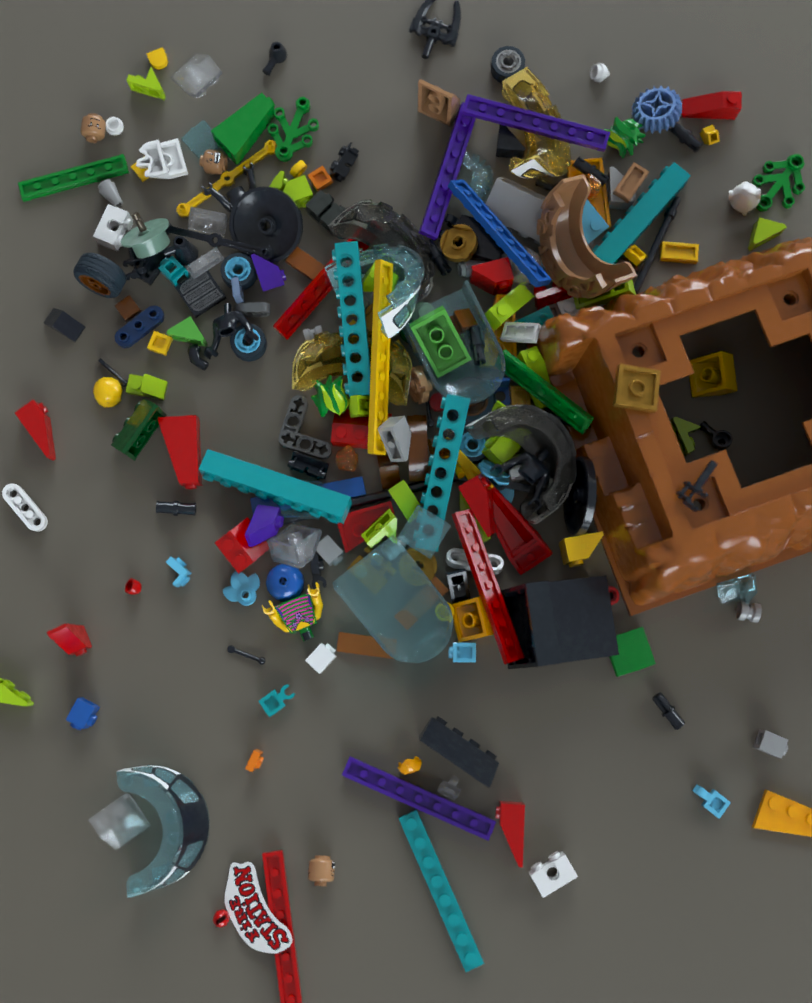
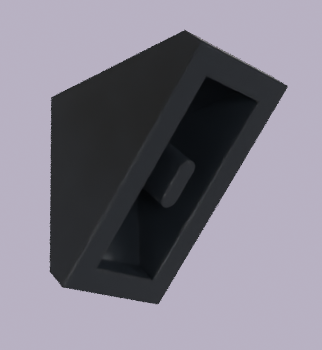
M499 125L496 157L524 158L526 148L507 126Z
M56 308L52 309L44 321L45 325L74 342L77 341L85 329V326L73 317Z
M466 569L446 573L445 576L452 604L471 599Z

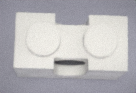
M108 204L93 238L98 244L119 251L120 247H122L121 239L126 230L128 231L132 228L133 219L128 211ZM115 227H119L118 230L112 231Z
M563 851L552 853L548 856L549 861L544 864L538 862L529 871L543 898L578 877ZM549 868H556L557 872L554 876H547Z

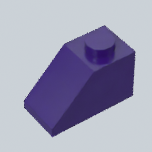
M256 254L251 255L263 292L284 286L283 281L287 279L283 269L279 270L277 265Z
M257 505L245 533L249 547H254L277 535L280 527L284 524V516H282L279 507Z

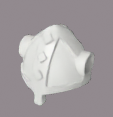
M747 181L737 185L733 190H729L731 206L738 212L743 213L742 215H747V212L753 210L760 202L761 189H757L755 185Z

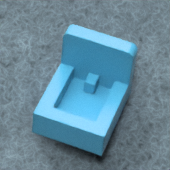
M170 557L166 563L179 574L172 584L178 588L180 586L183 587L190 580L189 576L192 573L185 568L187 564L181 558L175 559Z
M453 642L452 646L448 647V657L452 658V662H476V643Z

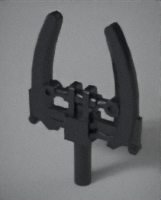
M425 0L417 11L409 32H415L417 36H421V34L426 36L427 42L422 53L423 59L429 58L433 44H436L438 40L442 41L444 45L451 44V47H455L461 22V9L458 0L454 2L452 24L444 25L442 23L443 20L438 22L436 21L437 18L433 20L427 19L425 15L435 0ZM427 23L430 27L422 26V24L425 25ZM440 29H445L448 34L441 32Z

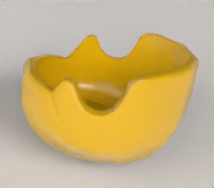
M103 377L96 381L93 394L99 405L108 408L120 403L123 390L118 380L112 377Z

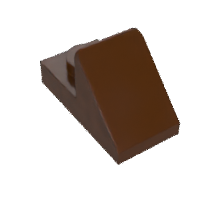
M469 308L455 310L453 315L450 316L459 335L468 331L470 327L478 326Z
M387 451L386 455H377L382 490L390 489L401 482L398 463L390 461Z

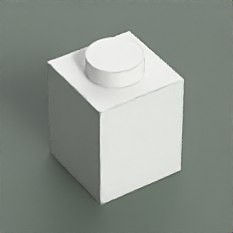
M321 643L305 661L321 674L337 657L334 654L336 650L329 643L326 645Z

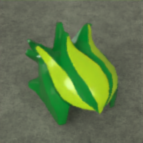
M615 117L613 126L610 129H604L610 132L607 145L618 149L619 155L622 158L625 157L626 150L632 156L634 145L637 146L638 143H643L641 138L646 137L638 129L643 124H639L630 118L622 122L618 117Z
M329 375L325 385L318 380L312 382L317 394L312 395L311 399L318 407L321 417H324L328 410L339 416L347 410L349 398L342 387V376H339L332 382V376Z

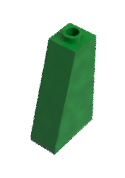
M260 93L211 130L215 143L236 165L242 161L275 117V104L270 97H266L263 93Z

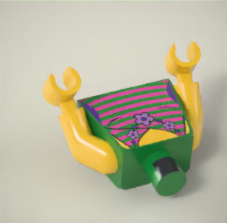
M316 583V589H311L308 584V593L275 606V608L270 600L268 601L271 605L270 608L266 609L263 605L261 606L263 612L269 616L274 625L284 632H290L291 634L300 632L302 640L305 642L314 638L310 627L318 624L317 620L321 618L323 602L319 593V584Z

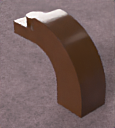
M426 415L407 416V423L411 430L408 455L409 481H425L426 474L428 473Z

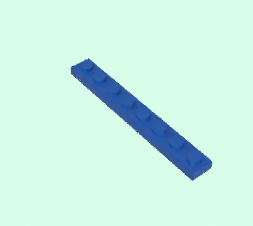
M464 179L451 180L448 188L453 192V195L461 201L463 206L474 216V219L482 225L485 232L495 240L496 244L507 254V257L516 264L519 271L529 279V282L535 287L549 285L552 280L466 181Z

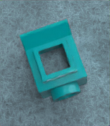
M173 256L170 258L166 257L160 262L159 270L174 286L178 285L177 280L183 274L187 278L190 277L187 269ZM176 266L177 268L170 273L169 270Z

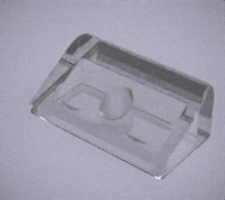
M190 207L188 229L211 234L217 233L224 236L228 217L225 213Z
M215 247L187 265L186 269L191 277L195 279L223 261L224 257L218 248Z

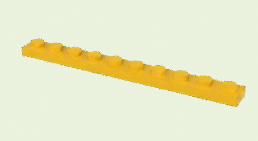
M382 259L375 260L367 454L386 455V449L377 428L388 419L391 338L387 336L381 317L392 311L393 264Z

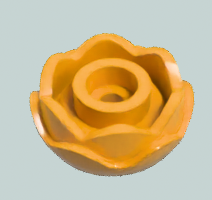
M417 756L414 759H406L403 763L398 762L399 767L397 768L404 775L412 774L420 770L422 760Z

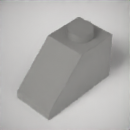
M610 167L607 176H609L607 180L609 209H628L635 202L636 193L629 203L614 195L615 188L624 176L615 167Z
M405 416L389 417L377 428L390 461L405 462L408 460L411 430Z

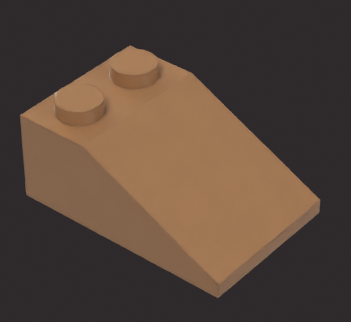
M420 79L418 82V111L450 126L459 110L460 99L456 95Z

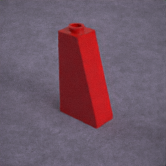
M197 415L158 417V423L179 484L185 487V489H197V486H202V475L199 471L201 465L200 419Z

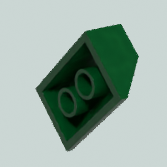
M146 399L137 403L134 408L135 412L125 420L123 429L113 437V443L111 444L112 447L134 461L159 427L158 417H166L167 415L158 405Z

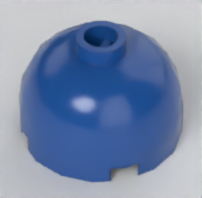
M279 564L272 568L267 575V591L271 597L278 601L286 602L300 596L304 590V575L299 568L292 564Z

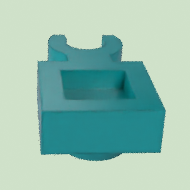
M289 684L284 685L279 694L274 689L258 701L269 717L286 706L284 703L285 699H292L296 695L295 693L289 696L285 694V690L290 686Z

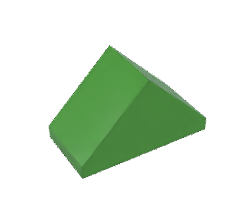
M191 316L167 330V335L172 337L173 340L207 347L208 343Z

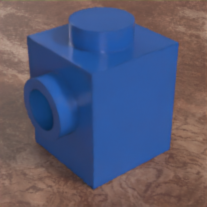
M77 698L66 720L71 722L70 726L77 730L86 729L89 726L92 727L98 716L96 714L100 706L85 698Z

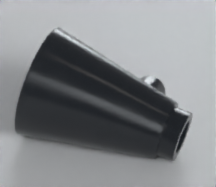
M176 236L173 246L163 250L165 256L174 254V258L182 266L194 264L199 255L197 247L182 236Z

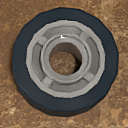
M513 46L501 47L492 56L491 74L497 82L504 84L503 80L525 69L523 53Z

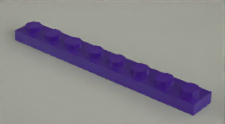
M467 94L462 114L601 152H605L610 135L609 131Z
M464 102L460 104L419 230V234L432 240H436L439 236L452 195L448 185L451 180L457 179L476 120L474 117L462 114Z
M349 757L342 776L485 840L489 841L496 821L354 757Z

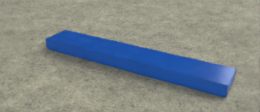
M363 476L317 485L351 496V498L366 495ZM258 497L250 498L253 514L258 504L279 507L281 512L294 510L286 504L283 506L278 505L269 498H266V500Z

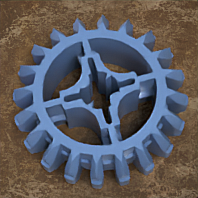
M662 85L660 88L653 86L652 90L646 88L645 93L640 92L639 97L635 98V103L632 106V117L637 123L643 124L639 130L644 128L645 133L651 130L652 134L654 131L661 133L663 129L668 131L669 126L674 127L675 122L679 121L682 114L680 96L676 94L675 89L670 91L669 86L663 89Z

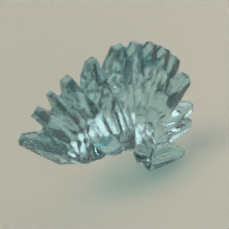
M465 152L463 164L472 170L473 173L469 186L479 197H483V195H486L485 190H490L488 185L493 184L494 178L491 176L494 174L490 173L492 169H489L491 166H483L486 162L485 159L479 163V155L476 157L473 153L470 159L469 153Z

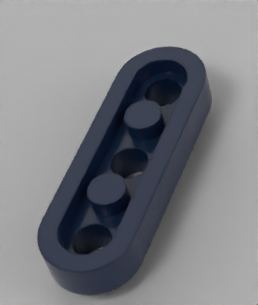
M158 306L148 307L116 332V343L122 348H130L164 321V312ZM153 312L157 313L156 316L151 317ZM137 324H142L140 328H136ZM123 335H127L126 339H121Z

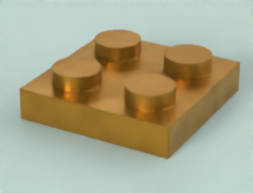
M619 364L617 366L613 406L655 413L658 405L661 370Z

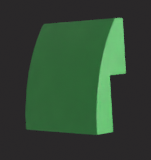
M643 627L616 635L619 655L609 656L616 677L656 664Z

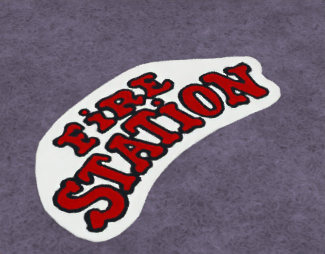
M251 862L243 864L232 863L229 869L224 902L236 930L242 939L257 951L265 953L284 951L292 944V935L288 928L275 918L266 905L254 865Z

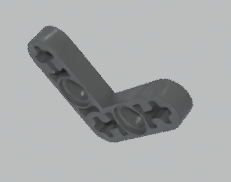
M295 395L291 399L280 430L279 443L282 447L318 459H328L332 454L329 443L299 433L308 409V402L303 395ZM300 400H302V403L304 404V406H300L298 410L299 413H302L301 415L295 413L297 409L295 402H299ZM291 417L298 418L299 422L296 426L288 424V420ZM290 435V438L295 441L296 437H299L296 447H294L295 443L288 441L286 444L283 437ZM303 440H308L311 443L310 447L306 450L300 447V443ZM314 443H317L316 447L323 448V446H326V450L328 452H324L323 455H321L319 450L314 449Z

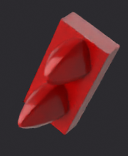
M554 282L550 289L545 286H534L537 310L572 298V296L568 295V291L563 287L559 288Z

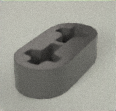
M254 302L238 303L235 305V310H239L245 317H265L271 314L269 303Z

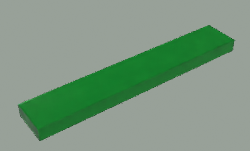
M121 154L18 182L21 198L25 202L129 173L125 155Z
M506 349L501 352L495 367L581 434L587 431L594 419L593 416Z

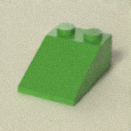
M443 305L409 323L437 378L472 360Z

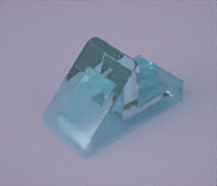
M755 574L717 583L719 601L723 604L742 599L746 604H749L757 594Z

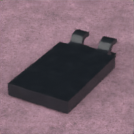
M447 214L445 221L448 222V227L454 228V225L464 224L469 226L476 234L478 246L472 257L485 261L502 258L504 254L502 248L485 232V229L474 217L462 214L461 218L458 219L452 214ZM506 227L513 234V229ZM440 230L438 238L441 239L445 232L444 230ZM459 240V242H455V245L457 247L463 244L462 240Z

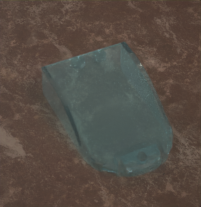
M468 280L463 283L462 289L430 304L435 309L443 305L449 317L453 315L455 310L466 308L471 310L478 326L481 328L482 341L485 343V364L482 365L481 361L480 365L474 364L468 330L459 336L472 360L437 378L409 326V323L413 322L411 318L402 328V331L435 389L443 397H447V393L470 398L469 404H475L489 398L498 389L504 377L506 364L502 348ZM402 311L397 317L400 327L409 317V314L404 316Z
M394 534L332 582L334 590L381 648L392 658L401 662L421 663L434 658L447 646L452 635L453 626L451 609Z

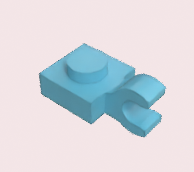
M696 784L692 790L704 799L701 805L719 819L731 804L730 801L714 789L709 793L703 787Z

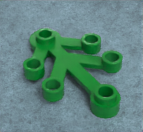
M305 97L297 99V110L290 126L285 118L284 109L278 107L274 110V116L279 121L286 135L284 143L279 135L278 125L275 123L268 125V133L273 137L277 145L275 155L282 162L289 161L293 157L294 152L305 147H311L313 139L307 133L315 132L319 129V122L315 118L310 119L307 125L298 128L303 114H307L311 109L310 101ZM312 123L317 124L315 127L310 126ZM304 135L302 141L292 144L293 139ZM306 139L310 140L309 143H305L304 141Z
M790 155L786 161H767L762 167L764 173L770 174L774 169H785V171L772 175L758 174L753 178L752 184L756 187H761L764 183L775 182L769 192L761 196L760 202L756 206L759 211L765 212L772 206V198L781 187L784 195L782 206L784 208L792 207L795 199L792 197L789 182L791 174H793L795 182L792 192L800 195L805 190L800 172L804 167V158L801 155Z

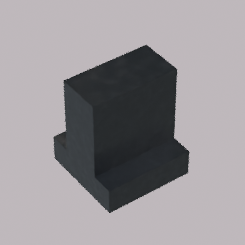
M607 575L553 582L525 583L501 590L524 658L508 663V669L540 667L619 655Z

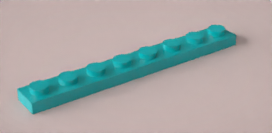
M417 809L399 817L398 819L465 972L483 965L482 956Z

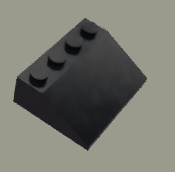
M437 716L436 719L431 717L419 735V740L490 788L499 762L495 760L497 756L489 750L483 752L479 749L480 744L473 739L469 741L462 737L464 733L454 727L453 730L446 726L448 722Z

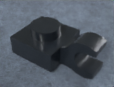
M318 554L310 555L313 576L312 587L316 589V582L322 581L323 588H326L327 581L321 577V570H324V561L320 559Z

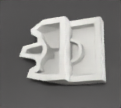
M178 138L160 143L159 139L145 143L139 149L145 157L138 159L136 166L148 169L145 171V177L173 179L188 175Z

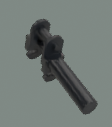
M129 247L130 259L125 260L123 266L128 267L129 264L134 266V270L126 274L127 280H130V277L132 279L139 278L141 274L147 272V268L144 267L146 259L137 258L132 247Z
M710 460L694 483V486L691 482L684 481V487L681 492H676L678 498L683 500L682 503L694 512L699 510L697 506L693 507L694 503L691 502L695 492L701 497H708V493H703L702 487L718 465L713 460ZM689 489V490L692 491V492H691V494L687 497V496L685 495V493H686V491Z

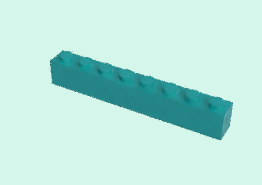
M675 162L670 167L666 166L660 173L661 177L651 182L648 187L649 191L647 193L643 192L638 197V203L628 208L625 213L626 217L623 220L620 218L613 226L615 229L611 233L608 231L602 238L603 243L600 246L596 245L592 252L599 259L610 264H616L625 251L636 242L687 184L691 175Z
M207 449L199 467L202 477L207 481L213 482L215 480L225 487L230 488L233 486L243 493H254L260 499L266 500V498H269L278 505L283 506L286 504L296 511L301 512L304 510L314 517L320 518L322 516L335 524H338V522L344 524L352 505L351 496Z

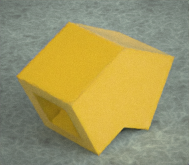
M714 125L707 126L701 130L700 136L704 144L711 145L720 141L718 130L715 129Z

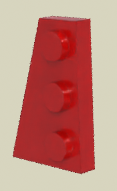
M391 501L349 512L344 524L338 522L337 525L345 553L364 541L361 535L388 509L394 514Z

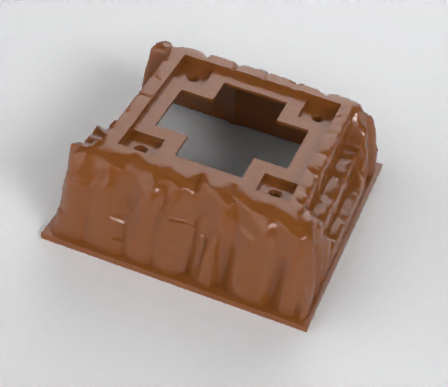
M812 237L782 242L773 248L742 256L738 260H729L726 263L721 261L701 271L692 272L688 277L675 275L658 287L650 286L644 292L636 295H619L606 305L581 308L574 316L568 313L548 319L541 327L537 344L525 343L527 349L535 346L538 347L546 365L550 384L594 417L591 427L587 429L585 434H581L574 427L561 424L571 438L575 449V456L589 457L593 462L597 481V499L592 520L597 532L603 531L604 535L600 541L629 616L812 551V464L741 489L726 450L686 463L659 394L657 411L655 413L613 406L617 366L619 364L661 370L659 386L692 375L694 371L680 336L755 310L770 347L807 334L812 342ZM784 299H787L790 305L786 304ZM632 351H638L641 357H635ZM812 420L803 422L802 425L812 447ZM710 460H713L718 465L702 487L703 493H708V497H701L695 492L691 502L698 501L701 504V509L694 512L682 503L683 500L678 498L676 492H681L684 487V481H689L694 486V483ZM688 489L685 495L688 497L692 491Z

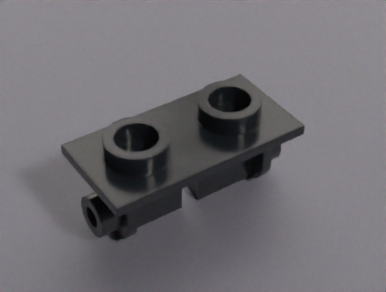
M352 142L347 146H342L338 152L339 159L337 161L334 160L329 167L331 171L330 177L335 175V179L338 182L345 180L350 171V168L345 164L347 163L352 167L359 156V151L356 148H350Z
M293 451L292 459L289 460L287 467L292 471L307 473L306 475L317 478V480L326 479L329 463Z

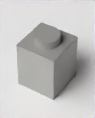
M329 535L325 536L313 547L329 566L332 564L336 566L343 560L342 555L344 552Z
M759 729L753 748L782 759V756L788 750V739L767 730Z

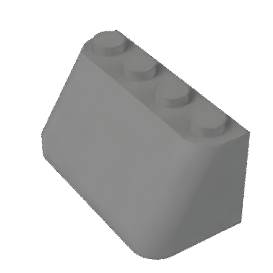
M505 177L497 178L486 205L504 226L518 231V235L524 238L529 236L535 239L534 242L540 245V237L537 235V220L541 218V205L546 197Z

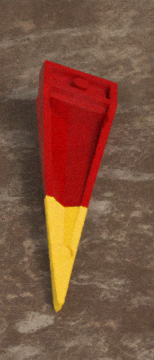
M459 450L457 461L467 479L470 480L479 475L481 471ZM491 483L496 534L509 561L518 573L522 575L551 556L553 552L535 528Z

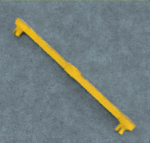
M268 140L264 144V148L235 169L222 173L221 179L212 184V187L219 191L224 186H232L235 178L243 173V165L249 169L250 162L255 165L267 155L275 154L277 147L275 141ZM201 192L189 202L179 204L176 208L178 215L182 218L188 217L192 209L212 195L205 196Z

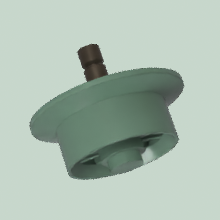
M138 211L131 214L137 227L123 236L121 239L123 247H132L137 258H147L161 252L169 245L170 239L165 232L169 226L167 219L158 218L144 223Z

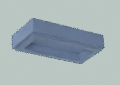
M234 277L231 279L235 302L236 304L245 303L241 282L238 277Z

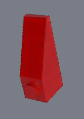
M720 91L682 99L681 118L735 120L742 109V92Z
M33 399L17 410L15 414L44 455L54 461L56 455L51 420L47 415L48 409L42 402L38 403Z
M480 473L458 486L485 534L489 537L496 532L492 489L488 477Z
M65 623L47 631V635L68 655H76L78 657L86 654L87 649L92 647L83 625Z
M499 801V806L495 807V819H498L518 867L523 868L525 804L523 802Z

